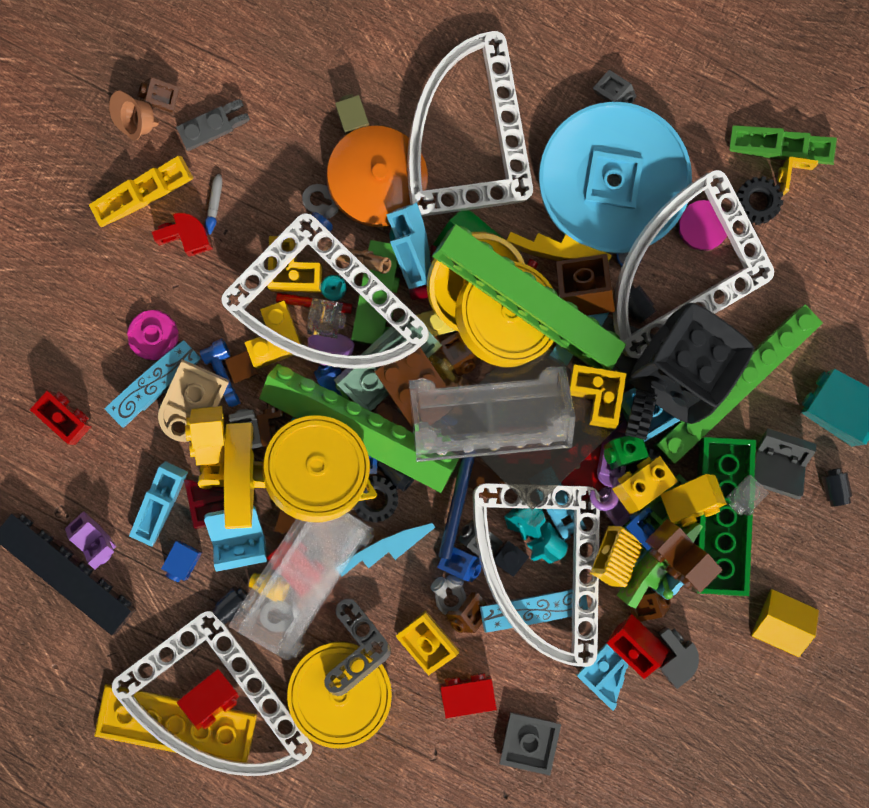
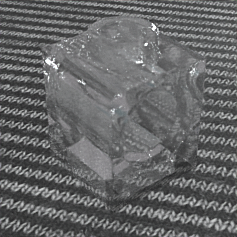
M313 298L308 315L307 334L337 339L339 329H344L346 323V314H342L343 303Z

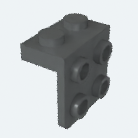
M767 428L756 446L754 485L794 499H801L804 493L805 469L816 452V444Z

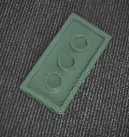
M406 313L397 322L403 321ZM411 318L408 324L402 327L401 330L404 331L407 327L413 333L411 339L415 337L421 339L423 337L421 334L423 328L415 329L410 323L414 321ZM391 326L361 355L381 353L395 348L407 340ZM429 332L428 340L421 346V349L429 358L442 345ZM378 367L346 368L334 379L335 383L354 402L369 411H372L389 395L373 371Z

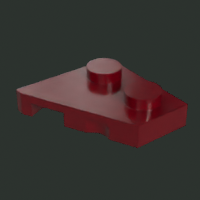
M184 480L193 527L195 529L206 527L204 521L205 514L224 510V488L213 486L210 489H202L198 486L197 482Z

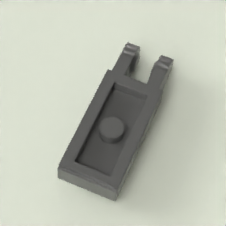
M239 99L224 107H218L176 126L186 150H193L247 123L250 120L248 114H241L230 121L226 116L242 108V101Z

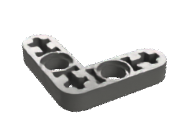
M352 599L340 601L336 607V615L361 647L326 675L324 680L325 687L335 696L346 694L385 662L391 654L389 643ZM345 608L351 609L352 613L356 616L357 619L354 622L345 613ZM360 625H369L370 630L366 636L360 637L357 635V629ZM378 644L383 650L381 654L375 652V645ZM365 653H367L373 660L371 663L364 656ZM363 660V670L357 673L352 672L351 666L353 662ZM345 669L352 676L350 680L343 672ZM335 678L341 680V687L337 688L334 686L333 680Z

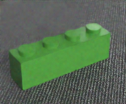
M370 240L368 250L372 251L375 255L388 257L391 260V268L386 274L374 270L369 271L392 293H397L400 278L396 277V273L400 265L391 244ZM366 273L363 275L361 286H365L368 283L369 277ZM382 290L376 291L373 295V301L376 304H383L387 300V293ZM360 295L351 341L371 346L389 327H386L387 320Z

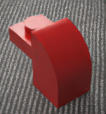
M175 213L173 216L176 224L164 223L157 227L158 230L152 231L154 241L159 246L181 239L184 251L189 257L213 249L205 227L197 218L190 214Z

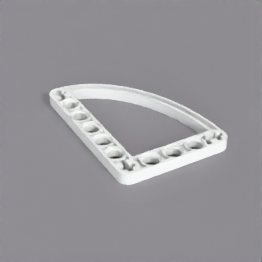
M498 31L478 34L456 46L442 59L422 91L413 117L408 144L407 171L410 204L418 203L420 198H423L424 202L433 201V195H436L435 203L428 204L425 210H423L421 205H418L421 216L522 203L533 193L532 178L505 36ZM492 39H494L495 43H499L496 49L497 56L494 57V46L489 45ZM482 49L506 180L422 191L421 143L424 124L433 95L441 80L459 60L474 51ZM495 62L502 63L505 67V72L503 74L495 73L492 69V64ZM500 86L506 87L509 90V97L506 99L500 98L497 95V88ZM503 111H510L514 116L513 122H504L501 118V113ZM506 136H515L518 139V146L509 147L505 141ZM511 160H519L523 165L522 171H513L510 167ZM525 177L520 180L521 188H526L527 190L523 196H521L520 192L515 191L519 186L518 179L513 180L512 178ZM491 188H500L503 192L502 199H493L490 195ZM473 190L478 194L479 200L477 203L467 201V191ZM443 194L452 195L454 205L450 207L444 206L441 202V196Z
M716 170L703 175L675 195L650 220L630 249L615 288V312H613L615 333L626 344L622 351L625 356L640 358L647 344L652 340L650 338L651 329L653 327L660 329L667 319L683 305L700 302L704 308L715 314L768 283L773 278L774 268L732 185L722 171ZM718 178L719 183H717V187H712L710 183L713 179ZM725 190L726 194H722L716 197L715 194L720 193V191ZM704 191L744 268L631 334L628 321L629 294L634 275L642 257L664 225L685 204ZM724 198H728L732 203V208L729 212H725L721 208V202ZM736 220L740 221L744 227L740 235L735 234L732 229L733 223ZM747 243L753 244L755 248V253L752 257H748L744 253V247ZM759 268L765 269V272L762 273L763 276L753 279L750 277V275L758 273ZM739 277L743 278L746 283L745 289L741 292L735 288V281ZM717 290L723 291L725 299L721 304L716 303L713 298ZM644 340L647 343L639 345L636 348L638 352L630 351L629 349L632 346L631 341L640 342Z
M301 214L222 295L223 306L257 335L293 355L332 367L358 369L384 366L412 354L429 337L426 325L311 214ZM312 221L310 225L318 234L313 238V235L308 230L302 232V222L309 223ZM324 237L332 240L331 248L326 251L318 248L319 240ZM287 238H292L296 243L295 248L289 252L282 249L283 241ZM309 244L407 341L395 348L376 354L360 356L331 354L298 344L278 334L250 315L245 308ZM341 255L350 257V264L344 269L336 265V260ZM271 256L275 257L278 262L276 268L266 270L264 267L265 259ZM358 273H366L369 280L365 286H357L354 279ZM250 275H257L259 278V285L254 289L246 286V279ZM241 285V287L246 292H248L249 295L246 297V295L242 293L238 297V301L240 302L239 305L236 306L232 304L230 306L229 304L231 303V300L229 299V297L231 295L235 297L238 296L242 291H240L237 288ZM382 290L387 293V300L383 304L374 303L373 295L376 291ZM397 308L403 309L406 313L405 319L401 322H394L391 318V313ZM411 318L414 321L410 323L415 329L423 328L421 331L423 337L421 339L417 337L411 339L413 333L407 327L404 331L401 330L402 327L408 324Z
M481 484L477 486L473 492V520L479 558L486 581L503 615L513 629L540 653L568 665L591 666L597 659L599 579L592 575L591 581L584 584L580 581L579 574L581 570L586 568L591 571L599 551L600 510L595 508L591 501L588 502V509H593V513H580V509H586V502L581 501V496L586 495V491L590 495V491L594 490L595 496L600 502L598 491L588 486ZM484 488H487L488 493H497L496 488H500L498 495L500 504H496L497 498H488L487 503H484L483 498H479V493H482ZM508 489H514L518 494V498L513 504L507 503L504 499V493ZM535 489L540 490L543 494V500L539 504H533L530 500V493ZM559 490H564L568 494V501L564 505H559L555 500V495ZM487 507L574 510L571 652L558 649L535 634L512 605L500 580L493 558L488 532ZM584 517H589L593 521L592 529L587 532L583 531L580 527V521ZM587 542L591 544L593 552L591 556L585 558L580 554V546ZM583 595H589L592 604L590 608L583 610L579 606V599ZM582 621H588L591 624V632L585 636L581 635L578 631V626ZM578 639L591 640V644L586 643L585 646L586 651L590 652V657H586L585 661H583V658L578 657V653L583 652V643H578Z
M211 611L197 616L116 677L112 683L114 695L143 728L176 753L212 770L234 775L262 776L292 768L311 755L313 749L311 740L298 729L290 712L227 626ZM206 616L208 618H215L213 626L216 630H219L220 627L224 630L216 634L212 640L209 635L214 634L210 628L204 629L202 626L205 623L203 618ZM186 631L192 632L195 636V641L191 646H184L181 642V635ZM222 636H226L231 640V647L227 651H221L217 647V640ZM206 640L290 755L263 763L236 762L213 756L191 746L168 731L138 703L133 695ZM164 647H169L174 652V657L170 662H164L160 658V651ZM236 657H242L247 662L246 669L242 672H237L232 667V662ZM143 663H148L153 668V673L148 678H143L139 674V667ZM133 671L135 678L141 684L137 686V682H133L128 687V693L126 691L120 692L118 690L121 686L120 680L127 682L133 677L129 673ZM251 678H258L262 682V688L257 693L248 690L247 683ZM269 698L274 699L277 703V710L272 714H268L263 710V702ZM284 719L289 720L293 725L292 732L286 735L281 734L278 730L279 722ZM296 731H299L301 734L296 737L299 743L306 742L308 745L305 748L307 753L304 755L301 752L298 754L294 752L296 744L293 740L290 744L286 742V739L291 738Z

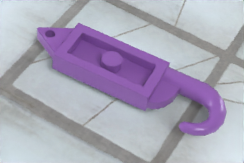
M620 413L619 419L621 422L619 421L615 429H604L596 474L599 481L610 488L609 499L605 503L599 502L595 496V491H590L591 503L595 508L602 511L611 510L617 505L619 498L612 488L619 484L617 479L625 474L626 466L611 470L610 464L605 460L603 447L614 439L628 436L625 435L627 423L623 413Z

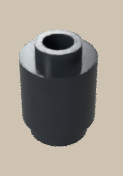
M632 285L629 294L628 312L634 320L637 319L642 323L657 310L653 307L655 304L639 285L635 288Z
M841 468L827 470L826 476H822L826 500L830 501V506L850 504V497L853 495L848 472H842Z
M233 586L215 602L212 612L223 624H227L229 621L233 622L251 605L249 602L251 597L243 587L237 588Z

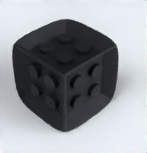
M687 303L675 311L654 335L635 364L629 381L638 390L657 394L656 405L673 417L683 422L694 424L710 416L726 399L748 365L754 351V346L743 334L708 309L695 303Z

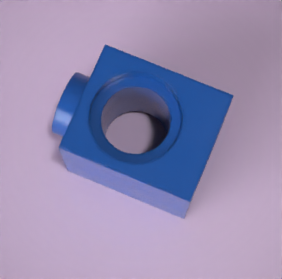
M175 541L161 569L166 571L165 576L173 581L188 580L202 552L182 541Z

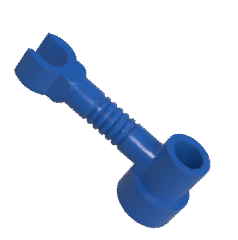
M221 338L212 342V346L201 350L200 355L206 365L212 364L216 375L229 380L221 361L230 357L231 354L226 342ZM229 380L224 397L228 406L234 407L240 404V400Z

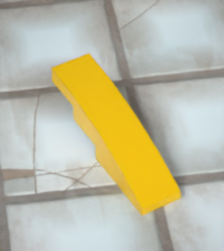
M177 156L159 168H152L134 180L125 181L90 203L89 207L99 226L103 227L145 207L194 178L183 157Z
M510 232L507 241L519 251L554 261L607 254L609 262L612 255L572 239L566 234L561 243L540 233L537 234L534 242L513 232Z
M251 422L226 424L224 454V515L226 529L252 528L255 482L253 480L254 454L252 451L253 426Z

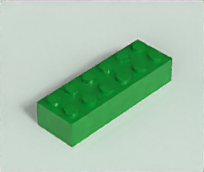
M703 437L698 442L697 478L705 474L715 475L727 504L720 507V512L708 517H705L703 514L696 518L697 522L703 527L694 544L707 552L721 567L722 571L701 593L693 587L692 592L699 594L749 596L756 440Z

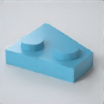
M606 643L597 652V659L594 664L583 667L576 676L614 711L625 679L624 675L629 665Z

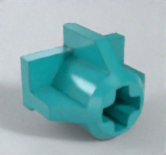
M512 508L504 516L507 528L519 532L522 540H526L529 536L540 539L542 536L540 527L546 521L543 509Z
M547 522L540 527L542 535L540 539L534 538L533 541L527 543V546L532 549L531 559L533 561L542 558L551 564L566 555L568 544L561 539L558 530Z

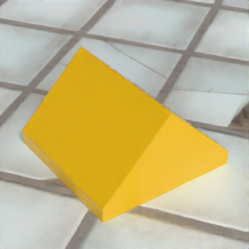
M771 589L751 636L800 657L816 636L819 610Z
M426 610L396 635V638L428 676L459 654V649Z

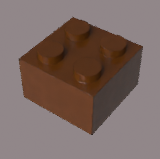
M607 254L556 261L560 298L575 304L578 310L586 316L615 312Z

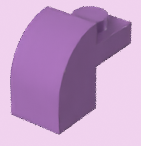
M84 511L65 528L68 539L83 551L87 563L94 569L100 564L106 563L112 553H114L113 549L116 545L113 540Z

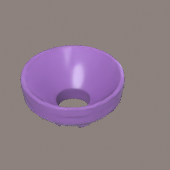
M319 332L308 338V347L315 350L351 356L354 350V342L350 338L338 333Z

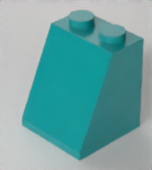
M836 369L829 370L828 372L824 371L816 381L818 387L814 393L810 392L802 402L804 408L801 413L851 447L866 445L869 441V387Z

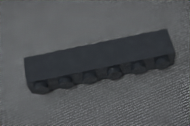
M12 513L0 527V545L111 636L117 634L137 610L132 606L134 602L125 594L121 593L118 595L112 590L114 586L107 579L96 577L92 573L94 569L84 561L79 563L72 557L74 553L64 545L58 546L52 541L54 539L52 534L45 529L40 531L33 525L35 521L25 513L21 515L19 513Z

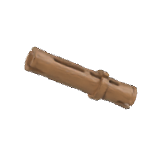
M328 242L324 246L323 251L330 249L332 242ZM346 247L368 270L378 271L382 274L389 272L391 260L388 257L375 255L369 250L359 251ZM341 255L337 258L338 261L350 264V257L347 255Z

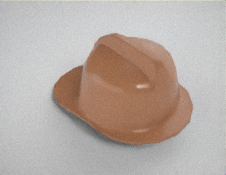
M121 90L115 91L111 95L109 101L111 119L114 125L131 140H138L141 135L148 134L153 127L159 125V121L154 117L149 103L134 99Z

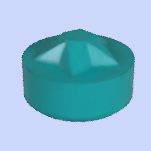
M338 275L325 277L321 283L323 296L330 301L342 299L346 293L345 281Z

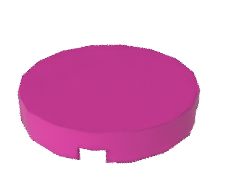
M700 200L690 204L684 210L679 220V234L683 242L692 249L712 250L718 247L727 237L709 200Z
M159 310L144 311L132 319L127 331L128 343L136 355L146 360L158 361L176 347L179 331L175 321L168 314Z

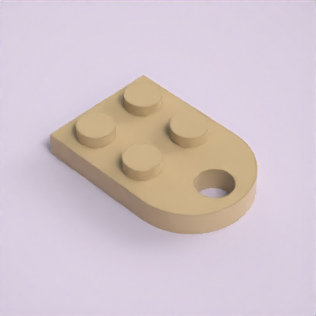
M182 359L158 412V421L163 432L176 441L189 442L186 440V433L175 432L172 424L176 421H181L186 425V418L190 417L191 409L217 407L229 380Z

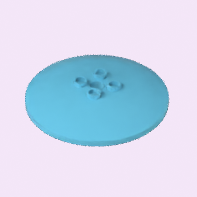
M625 102L595 104L579 110L567 118L550 137L543 152L539 170V187L543 204L555 225L564 234L578 243L611 254L628 253L640 233L657 212L675 195L692 183L689 155L683 141L674 128L651 110ZM610 174L618 175L621 179L620 185L616 187L609 185L607 176ZM687 204L664 225L650 245L664 237L676 225Z

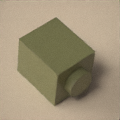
M346 95L341 97L339 102L335 103L345 136L356 129L369 126L359 95Z

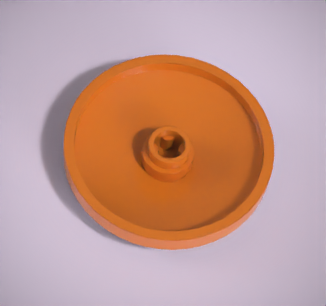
M367 126L350 132L339 141L330 156L326 179L331 198L342 213L363 225L385 227L390 226L387 214L411 205L407 171L409 137L389 127ZM421 153L422 191H425L428 183V172L425 159Z

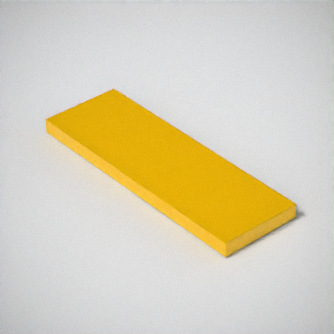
M105 685L95 737L175 752L157 740L137 722L114 695L112 685ZM120 687V688H118V690H119L120 692H122V691H126L127 693L129 692V689H128V688H125V687ZM140 690L133 695L138 703L156 721L182 741L213 756L230 761L248 763L257 714L230 709L228 712L221 711L215 716L216 721L206 729L200 728L197 730L176 703L179 698Z

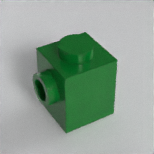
M631 436L614 439L603 446L606 462L610 464L611 470L639 463L649 457L643 439Z

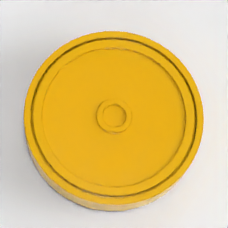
M513 261L520 270L535 276L537 282L552 288L548 280L537 270L526 264ZM466 281L460 290L455 309L457 328L466 346L481 360L495 366L516 367L541 356L554 342L470 282Z
M316 415L295 419L279 429L268 444L263 464L264 484L273 502L286 514L307 522H326L339 518L349 512L363 495L370 473L368 452L358 434L339 420Z
M332 642L321 645L306 654L291 675L287 691L291 717L298 729L307 738L319 745L329 748H349L359 745L371 738L381 728L388 716L392 700V690L383 664L342 696L331 694L325 687L324 680L326 675L361 647L357 644ZM367 653L364 654V656L371 663L373 660L370 658V656ZM354 661L351 666L352 672L362 671L364 661ZM345 669L343 672L350 680L352 676ZM335 678L333 680L334 686L337 688L341 687V680Z

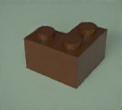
M668 519L645 541L652 548L649 553L659 563L664 561L667 565L664 568L666 572L675 580L678 579L687 589L692 586L701 593L722 571L721 567L707 552L695 545L680 527Z

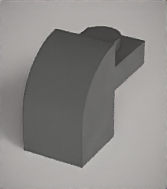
M663 627L657 633L672 651V654L663 661L659 669L671 685L678 689L695 674L699 664V654L693 642L687 641L684 645L681 644L684 640L675 628L670 630L667 627Z

